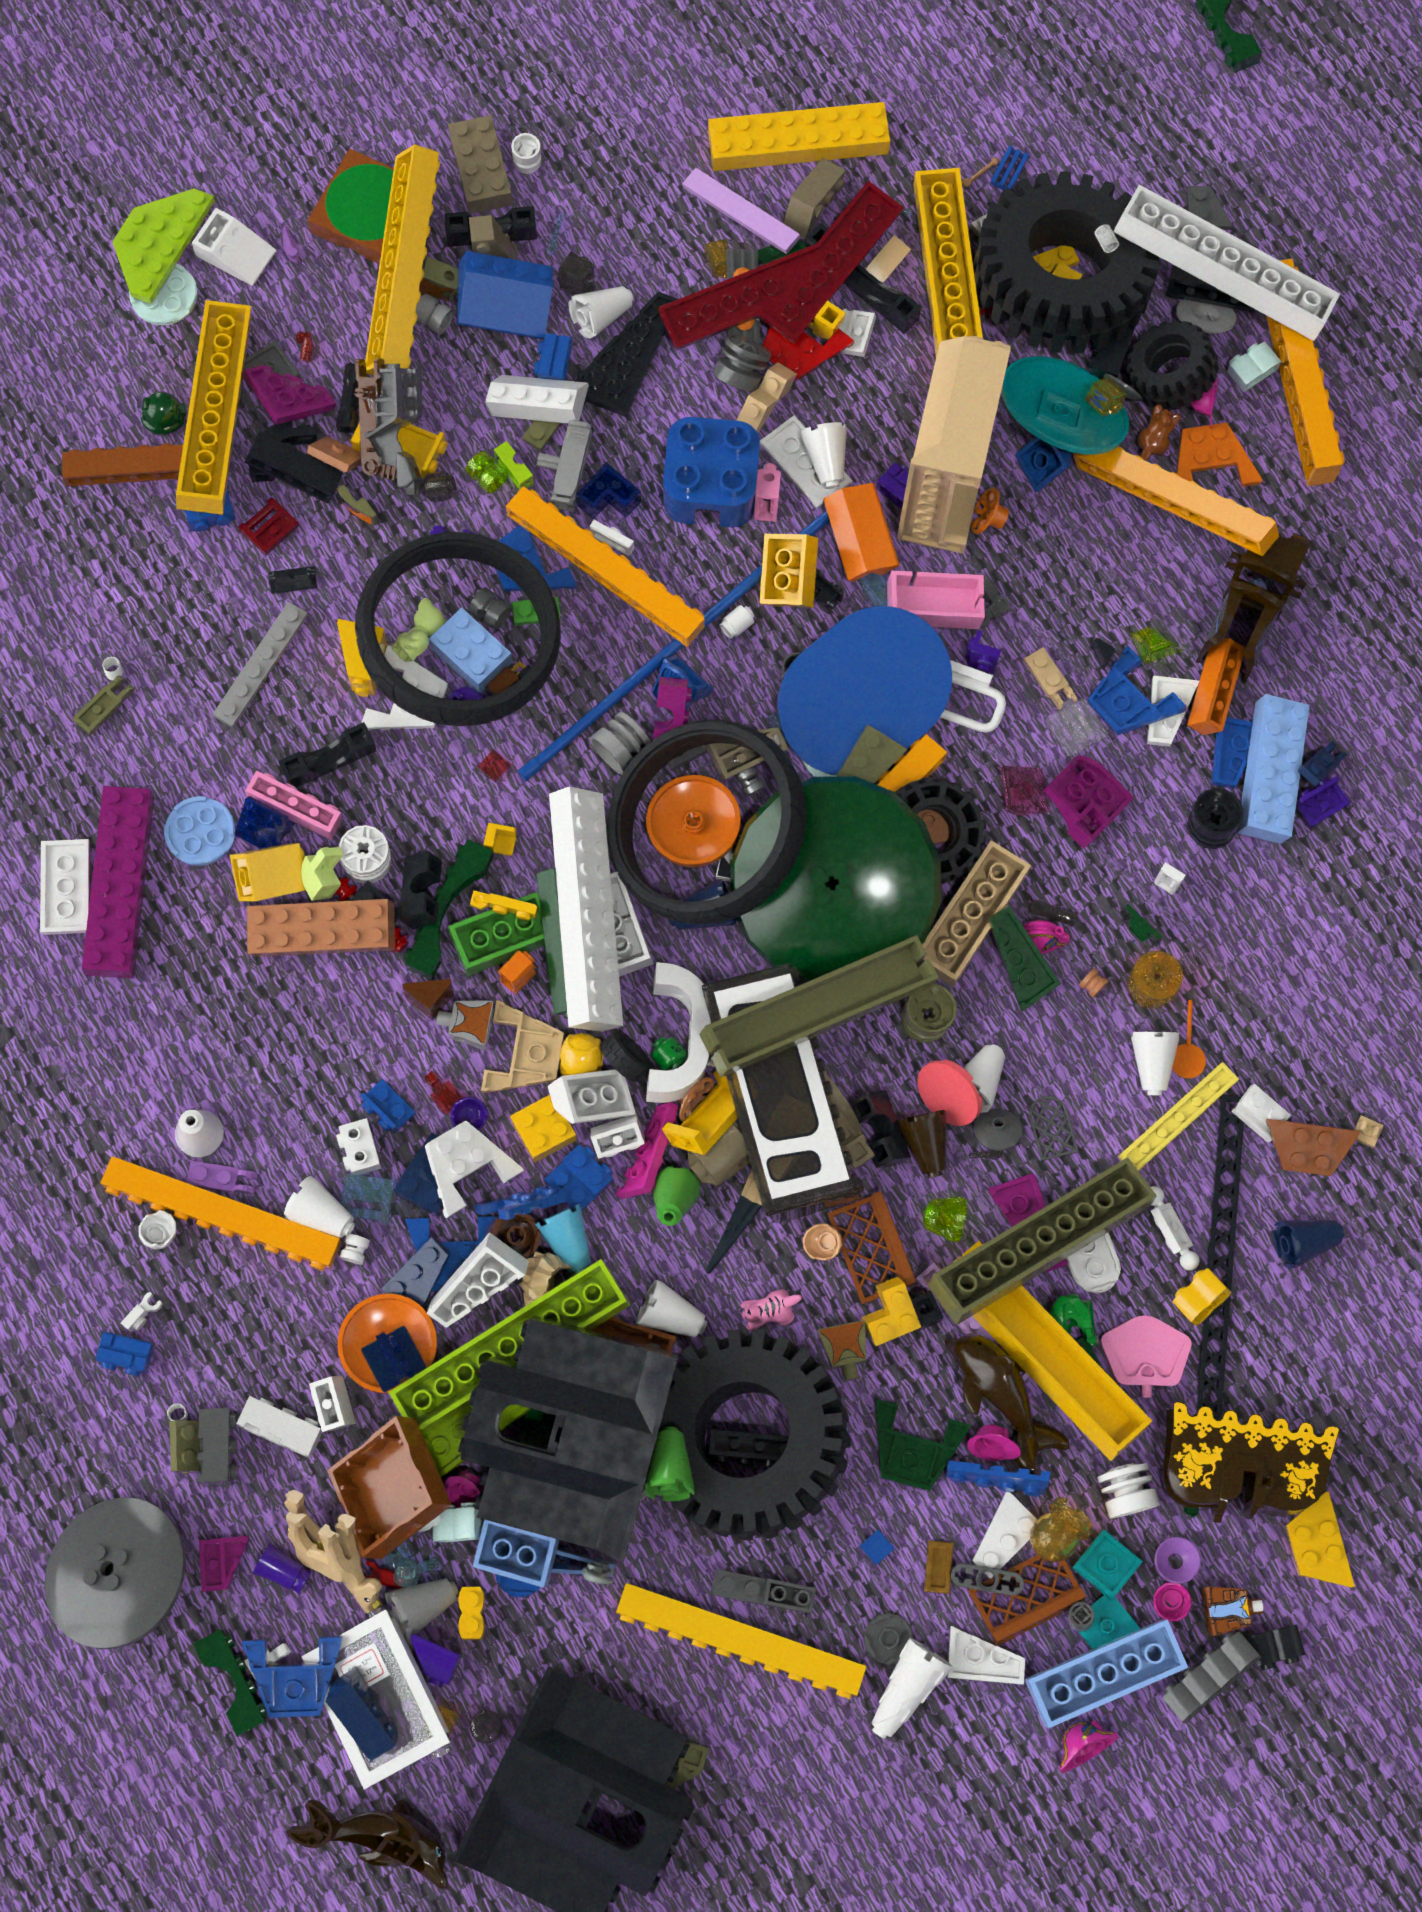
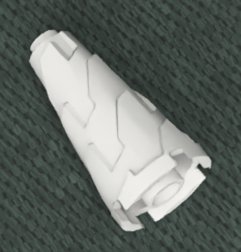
M909 1638L899 1656L900 1660L889 1678L890 1682L879 1701L880 1705L872 1721L874 1726L872 1731L884 1739L886 1736L892 1737L898 1728L909 1720L920 1703L927 1699L933 1689L943 1681L953 1667L936 1652L933 1653L928 1650L927 1646L915 1639Z

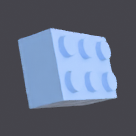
M462 607L429 638L430 648L480 693L505 667H508L513 662L511 652Z

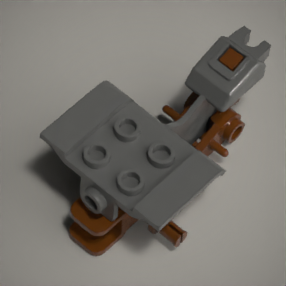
M375 358L374 377H367L365 359H356L355 373L358 388L355 389V392H357L355 396L359 398L362 470L370 476L381 475V478L397 480V487L405 488L406 495L421 494L420 481L422 477L414 456L403 451L397 437L400 429L422 418L421 369L400 368V364H386L385 369L384 359Z

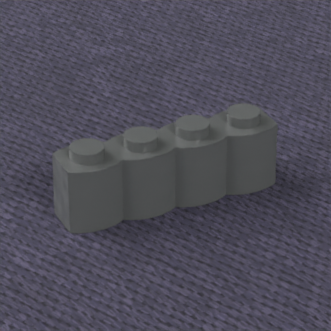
M1240 1632L1228 1634L1222 1640L1223 1645L1218 1650L1213 1648L1203 1656L1204 1662L1198 1667L1195 1665L1191 1666L1183 1674L1185 1678L1180 1683L1173 1682L1164 1690V1701L1184 1724L1197 1715L1223 1690L1228 1688L1262 1658Z

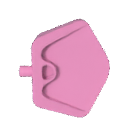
M1146 1315L1135 1317L1105 1333L1100 1339V1345L1114 1381L1124 1385H1142V1397L1152 1398V1385L1174 1386L1179 1383L1192 1345L1191 1339L1187 1335L1157 1318Z

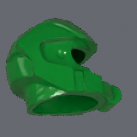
M1069 1293L1057 1298L1052 1304L1049 1314L1070 1336L1071 1328L1078 1326L1087 1337L1089 1345L1096 1347L1098 1339L1096 1338L1092 1300H1081L1079 1295L1075 1293Z

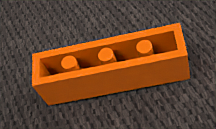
M1225 638L1222 643L1210 647L1206 655L1187 726L1203 735L1223 731L1245 647L1230 638Z

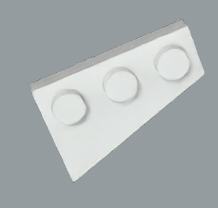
M1153 676L1150 702L1155 705L1174 692L1188 708L1199 681ZM1185 712L1149 724L1147 744L1170 747Z
M1006 1492L972 1562L979 1566L1001 1569L1043 1525L1010 1492ZM984 1572L989 1579L994 1576L990 1572Z
M950 1626L948 1662L953 1667L947 1674V1678L1024 1684L1025 1658Z

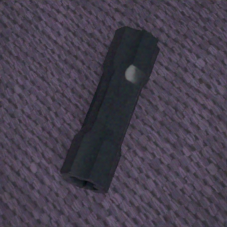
M348 363L344 369V384L336 428L339 432L353 434L358 422L359 398L355 396L357 394L355 389L358 388V381L356 380L355 364Z

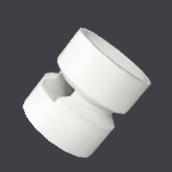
M519 134L514 138L511 145L513 165L517 171L530 174L537 171L541 166L540 142L532 134Z

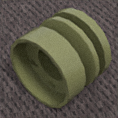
M933 984L929 988L910 995L900 1014L904 1032L911 1039L921 1043H931L939 1040L947 1032L957 1013L953 995L945 987ZM929 1013V1018L927 1020L924 1019V1015Z

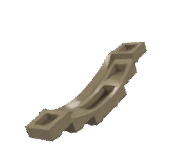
M793 1046L775 1054L774 1056L784 1069L785 1075L799 1093V1098L803 1103L811 1106L795 1047ZM816 1063L841 1152L855 1170L872 1159L875 1154L866 1143L864 1132L848 1101L832 1079Z

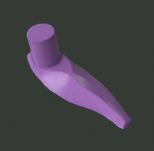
M284 226L282 233L284 251L290 261L298 264V247L291 237L288 227Z

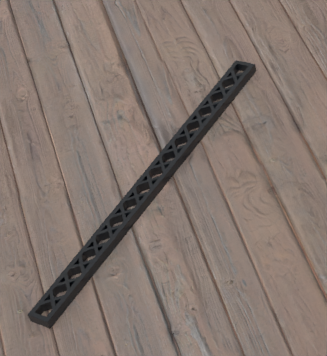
M1222 1095L1220 1100L1207 1268L1213 1272V1270L1220 1266L1226 1273V1279L1222 1282L1231 1291L1244 1122L1236 1115L1232 1117L1226 1110V1102L1238 1103L1242 1097ZM1230 1124L1237 1130V1136L1232 1140L1224 1133V1128ZM1228 1147L1236 1155L1235 1160L1230 1164L1222 1157V1152ZM1226 1171L1234 1178V1182L1229 1187H1226L1220 1180L1221 1175ZM1225 1194L1232 1202V1206L1226 1211L1218 1204L1219 1199ZM1223 1218L1230 1225V1230L1224 1235L1217 1229V1223ZM1220 1242L1228 1249V1254L1222 1259L1215 1252V1246ZM1231 1294L1223 1304L1215 1308L1203 1321L1196 1414L1202 1405L1207 1406L1213 1411L1215 1420L1222 1416ZM1215 1314L1223 1322L1222 1327L1216 1332L1209 1324V1319ZM1213 1338L1221 1346L1220 1352L1215 1356L1207 1349V1343ZM1210 1363H1213L1219 1370L1218 1376L1213 1380L1205 1373V1368ZM1209 1387L1217 1394V1400L1211 1405L1203 1397V1392Z

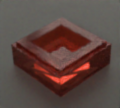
M492 750L478 765V769L495 783L511 767V764L495 750Z

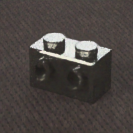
M570 251L558 268L560 290L571 296L595 291L594 264L588 258L580 257Z

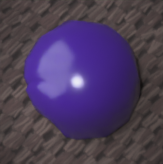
M476 1097L459 1099L453 1105L450 1114L454 1127L467 1121L477 1130L484 1127L488 1117V1111L484 1103Z

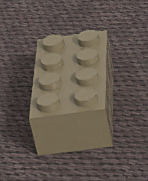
M492 115L448 124L450 141L468 213L474 214L512 206L511 190Z

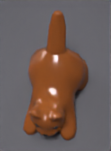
M1161 405L1154 407L1148 427L1143 428L1137 436V444L1143 450L1140 455L1143 460L1148 461L1151 455L1161 456L1166 453L1170 445L1168 436L1181 419L1180 414L1175 413L1172 415L1171 411L1163 410Z

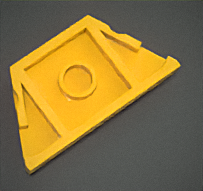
M1329 1491L1324 1492L1317 1502L1302 1511L1286 1525L1298 1574L1352 1588L1355 1585Z

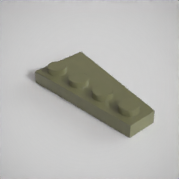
M866 725L836 776H856L874 784L908 749L870 725Z

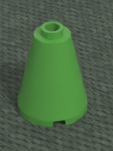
M669 1166L660 1170L656 1175V1182L652 1193L658 1220L664 1225L673 1226L679 1223L697 1203L700 1196V1182L689 1169Z
M666 1427L658 1433L644 1484V1494L651 1499H655V1495L663 1496V1501L686 1500L690 1498V1493L695 1494V1486L684 1435L678 1431V1428Z

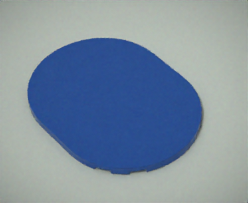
M875 606L861 609L846 616L801 652L784 674L778 692L777 708L780 728L786 742L792 751L807 765L832 776L837 775L866 725H870L907 749L934 726L946 708L952 687V667L947 649L937 632L925 620L901 608Z

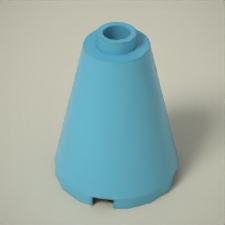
M579 1204L574 1205L576 1209L574 1211L566 1208L544 1218L545 1224L540 1225L539 1222L535 1223L537 1229L540 1230L541 1236L555 1255L559 1256L563 1262L572 1266V1269H567L569 1273L574 1271L575 1275L591 1264L584 1221Z

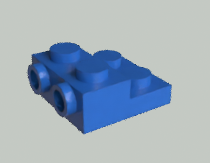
M580 1144L544 1179L550 1187L566 1191L567 1201L565 1203L573 1211L576 1210L574 1207L576 1204H579L581 1211H583L613 1183V1178L611 1177L613 1172L604 1163L599 1165L594 1160L596 1154L588 1146L583 1148Z

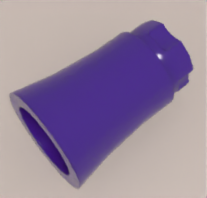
M270 1542L252 1574L266 1578L300 1594L310 1577L311 1571L303 1568L304 1565L281 1552Z

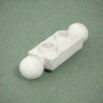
M1152 1186L1151 1189L1157 1195L1151 1204L1155 1206V1209L1151 1210L1155 1224L1162 1231L1166 1244L1173 1254L1180 1252L1181 1266L1185 1270L1196 1269L1199 1265V1257L1195 1252L1189 1250L1193 1246L1171 1203H1163L1164 1193L1162 1189Z

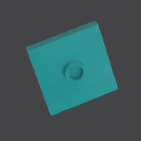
M1103 1529L1072 1569L1112 1601L1143 1561Z
M1103 1595L1091 1605L1094 1611V1620L1090 1629L1078 1632L1091 1649H1094L1140 1629V1627L1116 1597L1111 1601Z

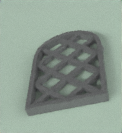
M1043 1096L1037 1099L1031 1106L1029 1117L1040 1160L1044 1161L1078 1153L1069 1113L1064 1103L1052 1096ZM1048 1099L1046 1104L1041 1102V1100ZM1051 1100L1059 1103L1056 1110L1048 1106ZM1037 1103L1044 1106L1040 1114L1033 1110ZM1061 1106L1065 1112V1115L1058 1112ZM1046 1108L1054 1112L1050 1120L1042 1116ZM1032 1113L1038 1116L1034 1123L1032 1119ZM1056 1114L1064 1118L1060 1126L1053 1122ZM1040 1118L1048 1122L1044 1130L1036 1125ZM1066 1121L1068 1123L1070 1131L1063 1128ZM1050 1124L1058 1128L1055 1135L1047 1132ZM1035 1129H1037V1130H1039L1040 1132H1042V1134L1040 1135L1039 1139L1037 1138V1134H1036V1130H1035ZM1060 1131L1069 1135L1065 1142L1057 1138ZM1044 1134L1052 1138L1049 1145L1041 1142ZM1071 1137L1074 1147L1067 1144ZM1055 1140L1063 1145L1059 1152L1051 1148ZM1040 1145L1046 1148L1043 1155L1040 1149ZM1065 1146L1072 1150L1062 1153ZM1049 1150L1055 1153V1155L1045 1157Z

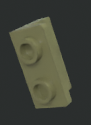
M169 1421L171 1472H182V1474L200 1472V1462H198V1453H200V1440L198 1439L199 1421Z

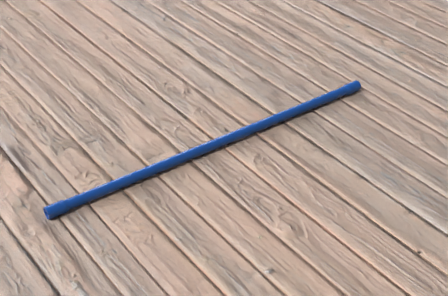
M827 510L798 534L814 536L830 522ZM762 565L703 614L704 628L761 581ZM676 639L672 640L540 754L517 771L519 776L527 782L548 761L658 669L665 658L673 656L685 645Z

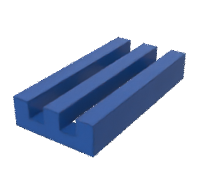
M1009 145L991 179L990 185L1002 190L1008 188L1012 191L1029 158V154L1026 152L1023 154L1019 149L1014 150ZM1010 155H1014L1000 183L997 182ZM1017 159H1022L1009 185H1004Z

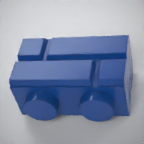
M550 333L545 334L544 341H539L538 354H541L540 361H535L534 374L537 375V378L566 381L572 351V338Z
M104 1331L97 1351L96 1361L101 1363V1368L115 1371L116 1367L126 1369L125 1374L139 1377L140 1373L147 1374L155 1345L151 1342Z

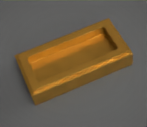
M928 1540L924 1592L950 1594L953 1543Z

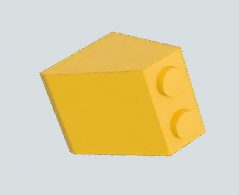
M338 619L337 625L351 689L355 691L356 695L368 697V695L375 696L377 686L370 678L361 659L356 641L355 622ZM375 626L379 646L382 653L385 654L388 643L384 628Z
M290 843L231 854L230 860L238 901H259L305 891L301 876L305 855L300 844Z

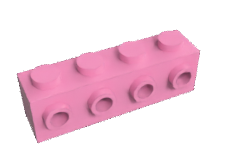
M256 771L245 790L249 800L332 840L342 822V815L337 807L331 804L325 805L319 802L313 795H305L294 786L277 781L274 776L268 773L263 774Z

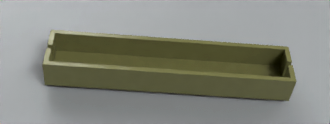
M916 935L708 1024L699 1035L708 1053H714L711 1059L722 1078L929 988L939 977L930 959L925 960L917 967L916 964L927 953Z

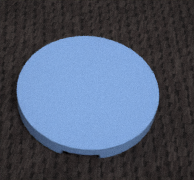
M204 796L191 797L177 804L164 825V838L171 853L180 861L195 866L212 864L224 857L231 849L236 834L235 822L227 807L216 800Z

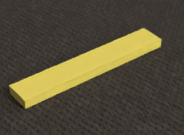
M1222 1062L1125 1149L1118 1158L1122 1161L1128 1157L1139 1171L1230 1089L1239 1078Z

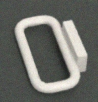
M950 660L952 683L993 697L997 702V706L991 721L986 724L948 710H944L940 718L979 732L987 733L993 731L1000 724L1006 708L1004 695L997 689L989 687L993 675Z

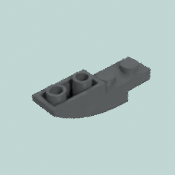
M715 1569L711 1595L810 1614L813 1610L816 1588L719 1569Z

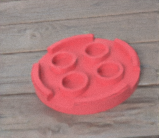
M944 1059L943 1061H930L920 1070L917 1079L920 1096L932 1113L945 1110L946 1123L955 1126L967 1125L977 1118L982 1110V1095L978 1094L972 1082L973 1077L960 1065Z

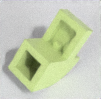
M324 847L318 850L316 855L305 856L302 863L301 876L311 901L330 899L340 887L341 883L333 870L344 855L340 847Z

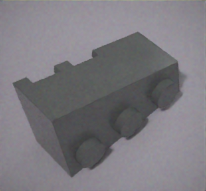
M229 1407L199 1409L198 1439L200 1440V1453H198V1462H200L201 1475H197V1483L203 1487L234 1485V1479H238V1465L233 1462V1454L238 1452L237 1439H233V1429H237V1415L232 1414V1410Z

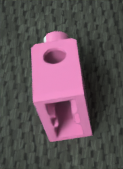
M772 463L764 464L763 469L758 470L754 520L777 522L781 472Z

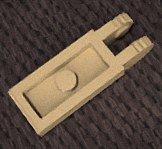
M1044 647L1024 658V663L1058 710L1061 711L1065 708L1063 700L1057 694L1060 691L1064 692L1068 701L1072 704L1077 701L1075 693L1068 686V682Z

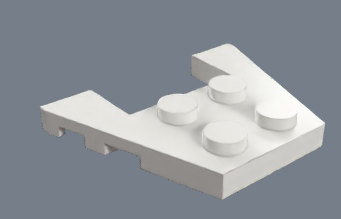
M387 645L384 656L394 670L404 672L402 677L404 680L430 695L440 698L445 697L448 683L415 661H403L392 650L391 646ZM393 704L390 714L366 708L362 723L365 722L368 730L435 728L436 723L423 720L406 712L396 704Z
M467 1121L462 1122L425 1145L432 1174L435 1175L438 1185L437 1192L444 1206L443 1213L445 1218L450 1217L466 1206L453 1184L486 1164L491 1163L503 1183L524 1171L520 1165Z

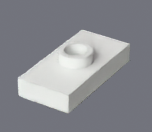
M596 520L592 521L590 531L597 540L606 542L612 548L627 556L631 555L634 550L633 540L622 535L621 531L615 527L609 528Z
M1165 862L1154 882L1157 886L1173 895L1178 890L1185 874Z

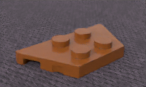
M1266 1118V1124L1273 1138L1274 1148L1279 1156L1278 1160L1281 1169L1332 1176L1360 1135L1358 1130Z

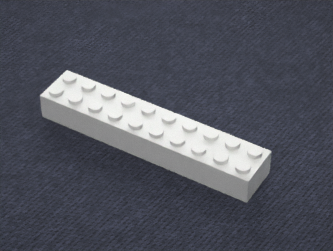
M1141 185L1137 187L1113 231L1313 341L1324 327L1340 293Z
M567 787L550 793L549 797L568 1026L570 1028L603 1032L623 1026L604 799L602 793Z

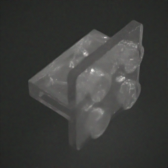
M1072 698L1064 701L1061 710L1045 720L1068 758L1104 740L1108 736L1105 728L1085 698L1076 702Z

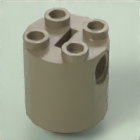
M736 1121L705 1155L688 1151L689 1169L696 1175L699 1182L708 1183L718 1188L758 1156L756 1150L752 1147L755 1145L748 1134L742 1135L738 1129L740 1128Z

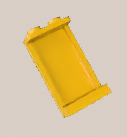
M359 422L350 441L352 448L361 452ZM412 424L400 429L397 437L403 451L414 456L421 477L428 479L430 473L434 474L437 469L439 455H443L446 451L448 442H446L445 433L440 431L439 435Z
M716 1070L713 1075L718 1084L680 1126L668 1122L665 1124L662 1131L671 1146L705 1155L746 1110L737 1075L731 1073L721 1078ZM748 1078L752 1096L755 1099L758 1094L753 1087V1082Z

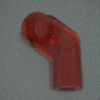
M299 331L296 335V341L302 343L299 360L311 362L313 352L312 336L308 331Z

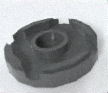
M886 1613L878 1615L869 1622L865 1629L863 1640L865 1649L871 1658L879 1663L891 1665L899 1662V1656L909 1638L914 1639V1635L907 1620L899 1615Z

